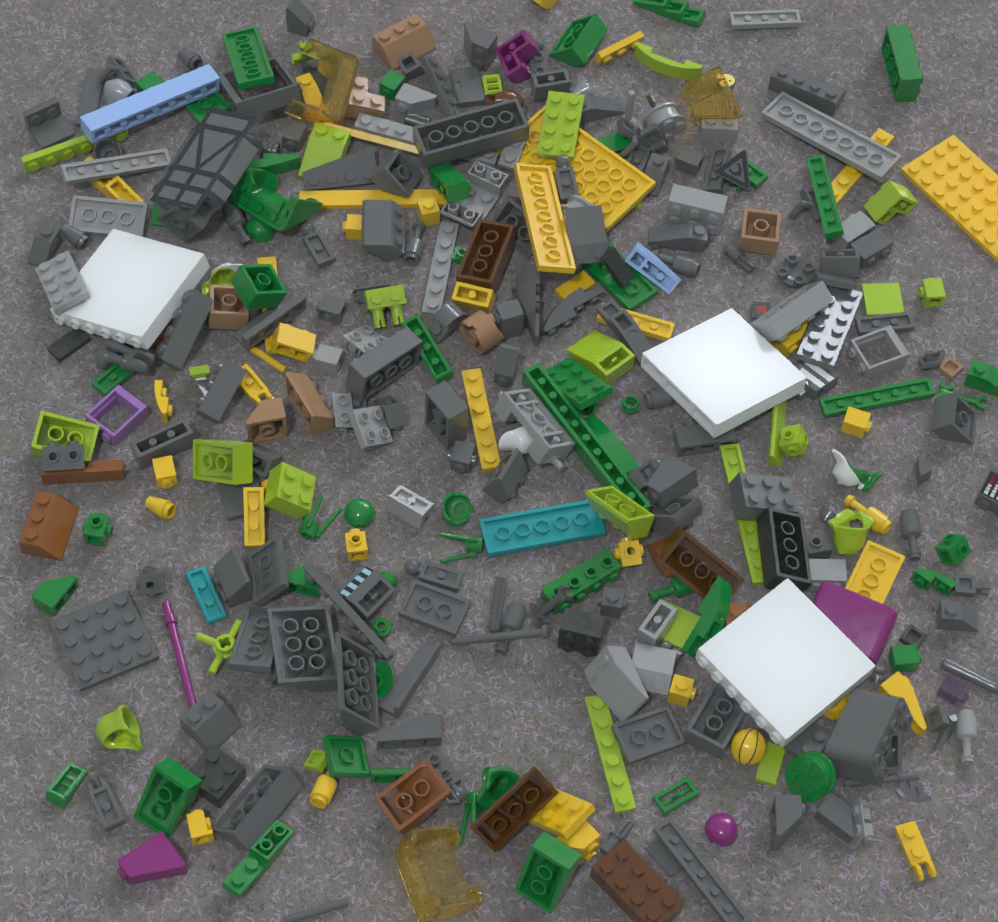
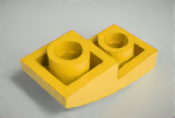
M155 380L154 389L157 409L162 421L168 423L169 417L173 415V405L169 404L167 388H164L163 380Z

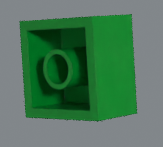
M271 264L240 265L230 280L246 309L278 308L287 294L285 287Z

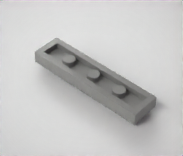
M799 9L729 13L731 30L801 26Z

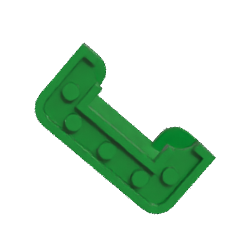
M248 167L231 192L233 204L278 231H287L318 214L323 204L314 198L304 200L291 196L290 200L276 192L278 178L275 174L268 170Z

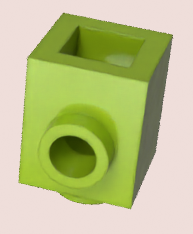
M942 278L923 279L921 287H918V296L922 298L924 308L943 306L946 295Z

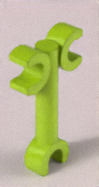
M311 39L306 43L298 42L301 53L291 54L292 65L317 57L316 50L309 51L313 48Z

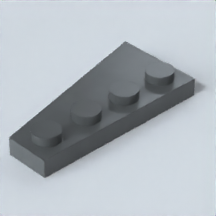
M374 146L302 172L304 191L374 184L370 178L376 170Z

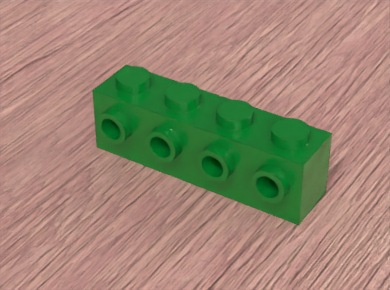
M605 549L542 587L540 598H543L548 603L557 595L559 586L569 585L570 588L566 591V594L573 595V598L570 601H561L551 610L554 615L559 612L564 613L565 607L570 608L575 602L581 603L587 598L588 594L599 592L608 582H615L620 577L622 566L611 552Z

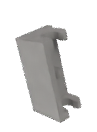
M400 484L389 496L387 511L420 530L424 525L425 518L429 519L434 504Z

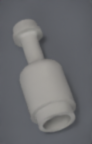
M963 709L957 712L958 719L955 723L956 738L962 742L963 755L960 756L961 764L969 766L973 765L975 757L971 755V742L977 738V717L974 715V711Z

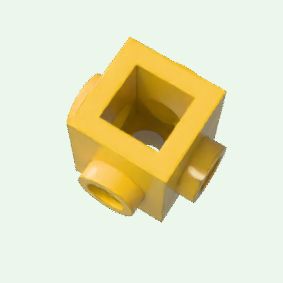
M629 537L621 538V542L617 543L616 548L613 549L616 560H618L622 567L642 564L641 556H644L643 545L639 544V540H633Z

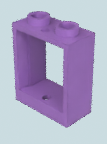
M117 385L85 414L86 422L100 425L98 434L103 441L108 444L111 443L116 447L148 417V409L144 403L120 385ZM119 403L134 415L113 433L98 422V420Z

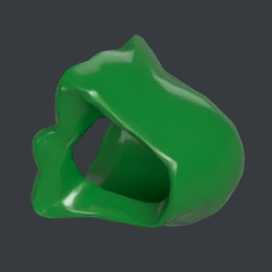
M502 765L486 767L482 772V786L476 801L480 805L490 808L520 780L518 773Z

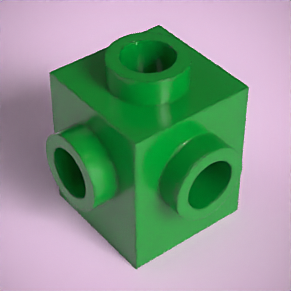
M90 512L88 519L84 520L82 526L85 543L105 547L108 536L111 537L113 533L110 516L103 513L96 514Z
M953 533L946 535L934 547L941 562L953 566L963 562L966 556L972 552L964 535Z

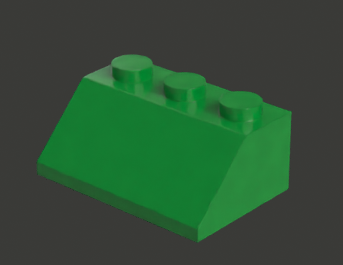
M597 13L572 20L548 56L572 67L583 66L589 61L590 55L596 51L598 43L604 39L608 28Z

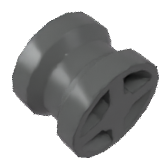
M265 140L261 150V158H263V153L279 154L280 143L271 144Z

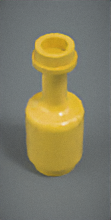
M851 494L845 498L843 504L846 508H855L857 511H862L865 515L874 518L875 521L871 527L874 532L885 535L891 529L893 522L880 510L873 506L868 509L855 501L856 497Z
M328 771L326 775L323 774L317 778L310 794V803L316 808H326L330 804L337 788V781L334 777H329Z

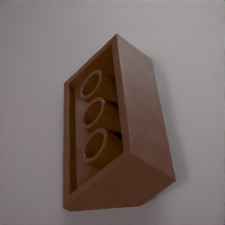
M678 526L664 543L658 562L703 599L718 576L732 585L731 596L744 581L743 577Z
M533 766L479 817L470 828L496 853L559 792Z

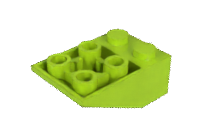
M596 330L566 350L578 363L609 385L632 370L634 366L635 355L623 343Z

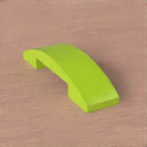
M636 42L634 56L648 68L674 78L700 79L703 65L686 60L684 64L653 54V47Z

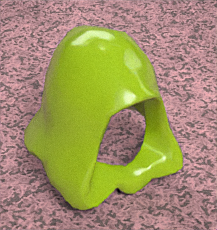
M844 509L834 518L828 520V524L833 531V542L837 552L844 556L856 555L864 546L869 530L874 524V518L865 515L862 511L855 513L850 509ZM859 519L863 528H850L849 521Z
M120 705L115 711L104 715L97 723L96 736L106 748L135 751L143 749L139 738V725L128 706ZM113 732L116 734L114 741L111 736Z

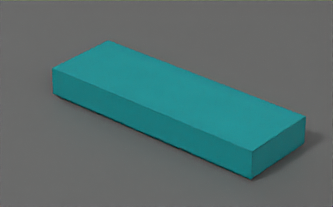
M205 566L186 572L187 580L207 624L211 625L226 619L227 614Z

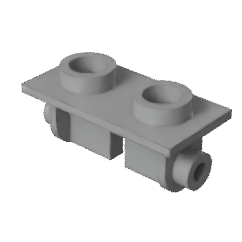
M331 393L335 428L341 434H346L349 428H353L348 416V412L353 410L351 393Z
M859 796L848 804L854 829L853 842L857 844L864 840V843H872L874 838L872 824L865 823V821L871 820L870 805Z

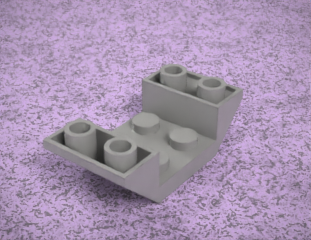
M476 160L467 172V180H469L471 185V191H469L470 198L453 203L446 202L440 214L475 228L478 220H486L500 200L509 175Z

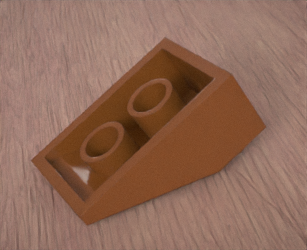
M425 758L374 798L397 830L403 836H406L422 824L452 792L429 760Z

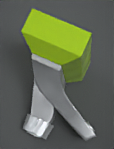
M209 365L189 367V377L196 381L205 398L208 393L205 388L209 383L206 380L210 373Z

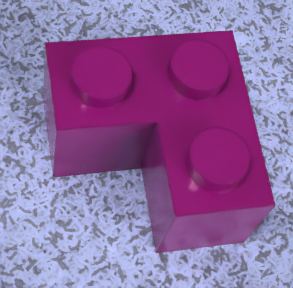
M524 29L495 49L506 75L516 84L531 76V71L526 61L540 51L534 38Z

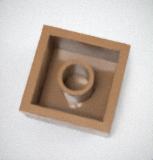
M744 208L738 250L776 255L781 213Z
M210 284L209 297L215 301L209 311L208 328L239 330L248 324L249 309L245 308L234 286Z

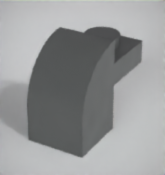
M448 303L434 314L436 318L427 329L432 338L441 344L453 329L459 330V327L462 326L459 324L471 315L459 304Z

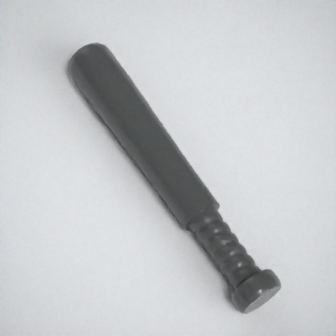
M949 658L943 659L941 663L943 670L998 694L996 682Z

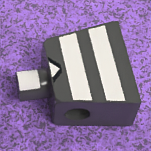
M804 362L799 369L807 377L804 391L795 395L794 398L801 400L806 395L812 401H815L837 385L839 375L834 371Z

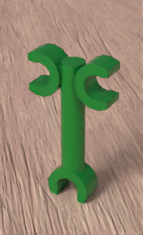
M941 379L939 383L940 392L936 395V398L955 393L952 392L955 385L954 382H951V385L946 387L944 379ZM959 394L968 404L975 406L978 411L985 410L986 406L981 405L979 402L986 403L987 397L979 396L973 398Z

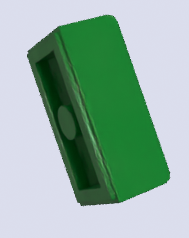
M619 132L596 139L613 152L625 149L631 143L628 137L621 136Z
M371 768V782L394 783L412 768Z

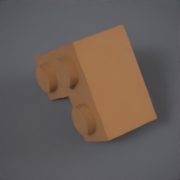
M350 75L345 86L344 117L357 119L360 112L381 118L385 109V96L367 93L368 78Z

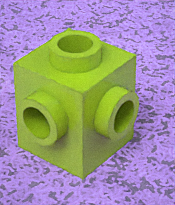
M801 424L782 427L779 447L786 456L795 457L806 454L809 439Z

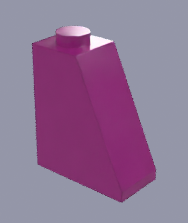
M162 831L117 860L119 869H117L118 874L123 881L127 879L131 885L183 875L188 872L186 863Z

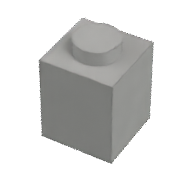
M320 344L318 351L315 350L312 357L315 369L337 375L343 360V349Z

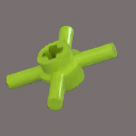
M236 619L229 633L222 634L217 639L200 632L197 633L195 639L212 646L213 652L216 655L208 669L209 674L215 675L222 661L230 659L236 642L235 638L240 630L242 621Z

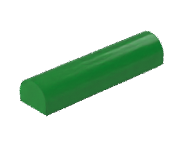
M419 314L402 322L404 328L408 327L423 341L420 356L436 383L450 381L454 373Z

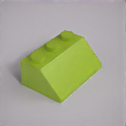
M613 486L586 490L585 496L591 508L601 518L607 519L615 528L621 529L631 539L648 536L655 515Z

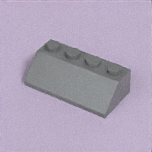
M823 280L801 287L749 325L769 342L774 340L780 342L788 337V332H794L801 328L802 322L812 320L816 317L815 313L818 311L820 313L829 308L828 304L834 299Z

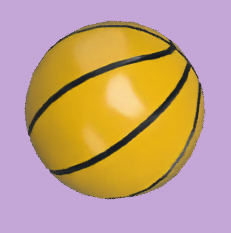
M743 728L732 736L730 752L738 763L747 766L755 765L765 757L767 742L760 731L754 728Z

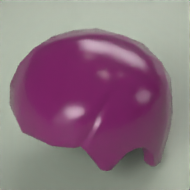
M712 814L705 822L704 831L711 843L714 842L721 847L732 845L737 840L738 826L729 814Z

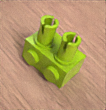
M403 284L363 292L366 312H372L374 329L380 328V326L381 328L387 327L383 312L385 308L391 309L393 326L401 325L404 322L402 307L406 304Z

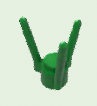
M322 494L319 495L310 519L308 520L309 513L304 515L299 529V534L311 541L315 537L319 539L322 532L342 511L339 508L319 529V524L314 519L323 499Z
M437 533L441 537L465 541V551H469V553L441 559L440 563L468 557L476 558V553L482 552V537Z
M478 791L467 794L459 845L463 844L469 812L472 813L473 824L476 821V814L481 813L482 810L484 812L488 810V808L476 801L479 795Z

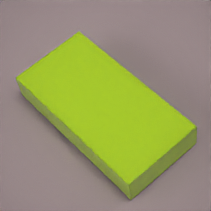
M767 742V753L759 762L754 781L775 787L785 753L782 747Z

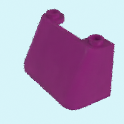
M828 581L822 582L812 603L876 665L893 633L898 617L897 612L891 607Z

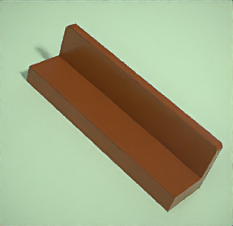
M123 459L90 461V463H85V469L44 471L42 464L41 478L43 485L124 480Z

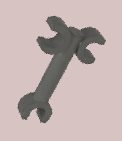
M569 585L559 586L557 595L548 603L543 598H536L537 604H529L530 610L535 612L536 628H542L544 624H551V618L546 614L561 601H570L573 598V595L566 594V591L570 588Z

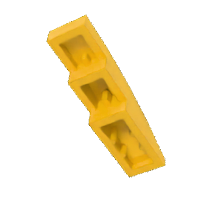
M89 156V157L86 158L84 161H89V160H94V159H93L91 156ZM118 175L116 177L89 181L110 199L144 202Z

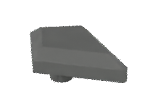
M942 349L936 352L926 351L925 355L919 356L918 361L921 369L926 370L940 367L945 350Z

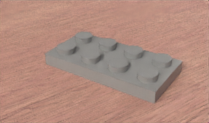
M73 195L68 225L88 235L108 236L113 229L144 237L148 203Z
M68 250L47 262L41 263L35 268L56 315L91 297Z

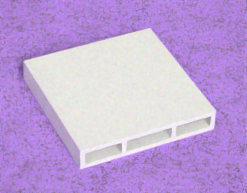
M113 229L79 272L91 297L58 315L55 314L52 307L50 311L55 322L60 325L64 324L76 330H84L90 334L94 333L106 339L111 338L120 343H127L136 348L148 350L171 320L176 309L180 308L183 294L195 288L210 266L203 253Z
M732 308L643 352L641 367L713 438L803 392L807 378Z
M788 578L698 648L695 657L699 666L705 668L711 674L712 679L716 683H720L725 688L726 693L740 704L742 710L745 713H749L755 719L756 724L760 728L765 729L771 740L782 748L867 679L876 666Z

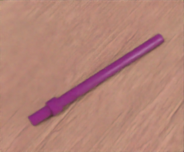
M170 601L162 602L165 614L163 619L165 626L169 629L190 709L196 703L176 627L178 622L176 615L172 612Z

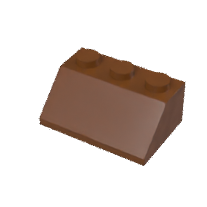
M36 491L19 540L22 554L62 561L79 509L57 494Z

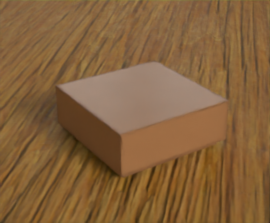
M948 356L936 370L952 381L963 371L964 367Z

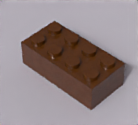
M479 219L456 274V281L491 289L496 294L517 240L515 225Z
M624 840L591 868L590 877L633 922H670L682 912L684 901Z

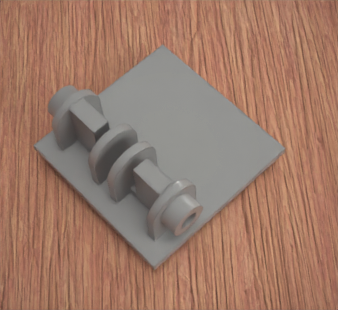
M367 324L342 336L345 347L354 354L358 353V357L362 356L368 349H373L379 345L382 340H387V338L380 335Z

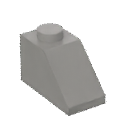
M407 83L403 84L395 96V109L401 113H420L435 109L437 106V95Z

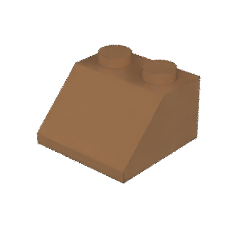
M281 397L261 401L246 420L248 440L260 443L288 437L286 414Z

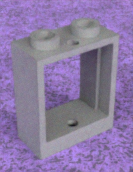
M891 325L851 339L847 349L848 356L855 361L858 372L863 374L865 379L906 365L909 357L908 351ZM884 342L893 358L870 366L860 350Z

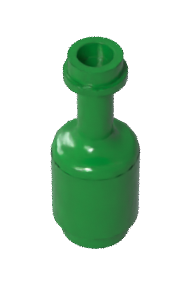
M675 577L670 580V586L657 591L651 589L648 592V597L651 603H657L659 598L674 594L675 597L679 598L694 591Z

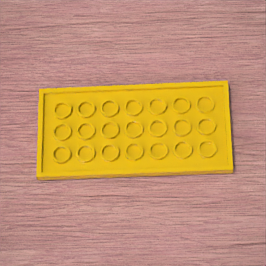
M545 105L527 121L529 124V139L526 140L518 163L551 166L559 197L555 169H557L556 159L537 157ZM579 128L574 161H570L569 167L573 166L579 196L588 202H592L594 205H601L605 230L608 232L656 186V182ZM504 146L499 147L497 149L500 155L502 154Z
M952 135L902 167L900 172L998 263V175L955 135Z

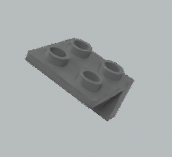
M56 97L23 111L25 125L41 149H46L75 135L61 114L60 103Z

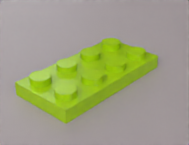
M556 91L548 92L537 157L556 159L559 155H566L570 161H574L585 95Z

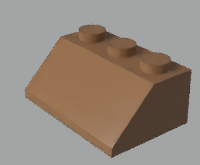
M417 13L372 36V49L394 71L399 69L397 59L413 51L418 59L423 54L426 55L436 49L427 24Z
M286 372V394L312 437L333 429L334 413L326 407L327 404L323 395L318 394L315 382L313 380L310 381L306 374Z

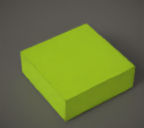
M313 749L303 767L308 771L322 773L327 766L325 752Z

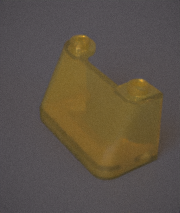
M720 65L681 84L683 90L680 93L683 100H688L689 102L687 110L691 118L695 116L696 119H738L743 116Z
M455 824L410 829L395 847V859L418 922H437L477 909L484 903L483 894L478 887L471 886L468 888L457 860L455 850L461 842V836Z

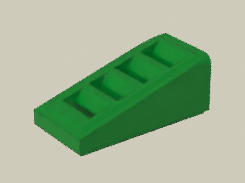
M69 762L46 790V801L64 810L87 776L88 770ZM71 771L72 773L78 775V777L76 778L72 775H69L68 773ZM67 779V780H69V781H71V782H73V783L70 784V783H68V782H66V781H64V780ZM62 786V787L66 788L67 790H66V791H65V790H62V789H60L59 787Z

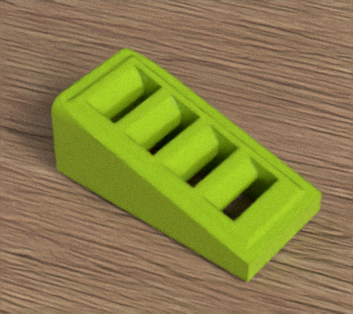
M499 74L482 76V86L485 95L503 91Z

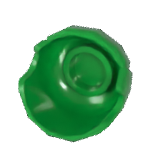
M254 216L246 224L247 234L258 243L268 242L276 234L274 228Z
M363 498L353 499L345 506L344 518L352 527L365 528L370 522L375 520L376 511L374 507Z

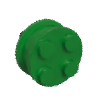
M807 751L793 758L787 764L784 773L786 785L793 795H801V799L804 802H814L829 794L834 789L837 781V774L833 763L826 755L818 751Z

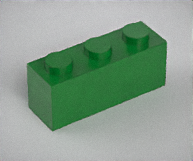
M450 163L429 167L431 185L448 203L470 198L469 191H471V185L469 180H466L463 174H460Z

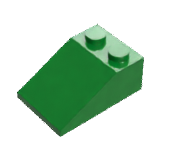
M171 758L164 759L153 767L133 817L157 834L162 831L169 839L196 798L203 780Z

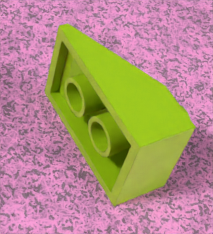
M315 123L308 140L298 177L303 178L302 172L345 157L351 146V132Z
M41 410L31 444L30 455L43 458L42 447H47L46 443L59 442V446H67V441H79V445L84 444L85 463H90L100 425Z
M193 439V479L232 485L253 483V443Z

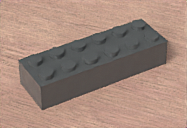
M518 98L413 126V141L424 168L529 139V124Z

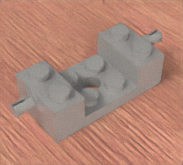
M531 388L507 392L500 391L497 394L499 400L493 410L504 423L518 420L528 431V434L534 439L527 450L532 459L538 465L551 463L558 472L564 470L565 465H563L561 460H565L576 444Z

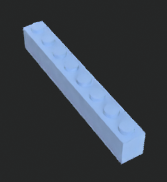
M209 64L199 67L191 72L81 116V130L93 144L220 91V77Z

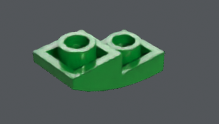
M916 568L911 577V581H913L916 587L928 591L933 586L938 593L945 594L948 597L952 594L957 583L942 574Z

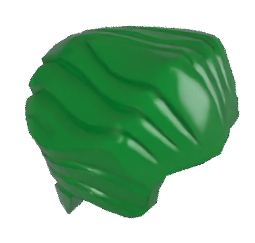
M451 492L442 501V519L450 527L464 525L472 513V505L466 494Z

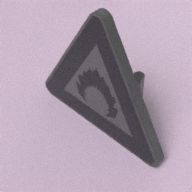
M742 150L715 169L714 174L745 190H749L747 152Z

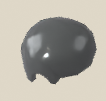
M105 138L95 144L93 154L95 159L120 156L123 155V152L117 142Z

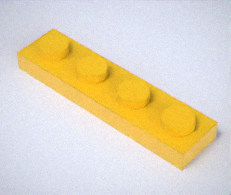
M626 310L645 336L662 341L671 339L675 323ZM598 314L596 322L608 325Z

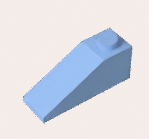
M639 242L636 243L625 259L626 263L669 295L681 281L656 255Z

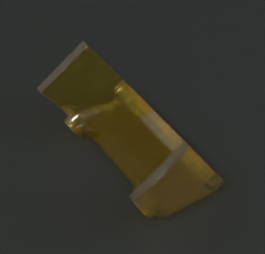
M310 38L302 53L318 59L317 70L320 74L328 77L320 107L292 98L284 113L310 123L339 121L345 115L359 68V60L350 53Z

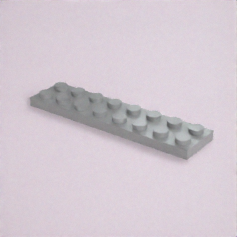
M783 91L761 112V118L879 182L902 160L901 154Z

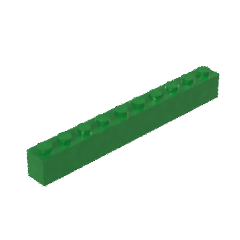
M538 363L524 370L522 385L525 389L531 388L576 443L572 448L601 487H615L650 512L651 504L541 364Z

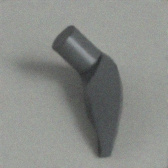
M951 714L948 718L950 724L939 731L937 742L933 747L934 750L942 747L951 737L958 719L956 715Z

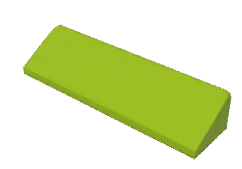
M787 401L772 407L768 464L770 466L782 467L783 450L779 447V439H781L782 427H785Z

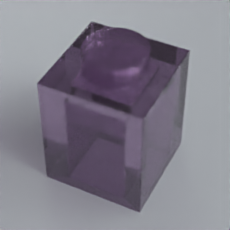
M949 672L940 685L936 696L958 708L961 703L965 705L971 696L968 692L971 684Z

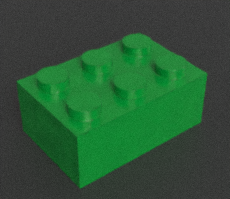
M543 832L530 849L514 891L551 914L564 898L581 854L546 832Z

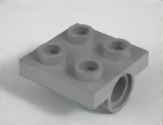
M380 405L348 412L361 450L370 451L393 442Z

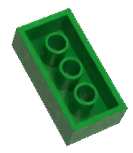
M908 24L887 25L881 45V52L895 102L916 101L917 95L920 94V84L924 80L923 72H920L919 69L920 60L916 58V46L912 43L913 36L912 32L909 31Z

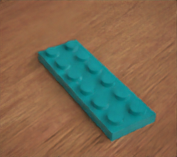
M588 500L479 519L487 557L604 537L606 535L602 518L591 508Z

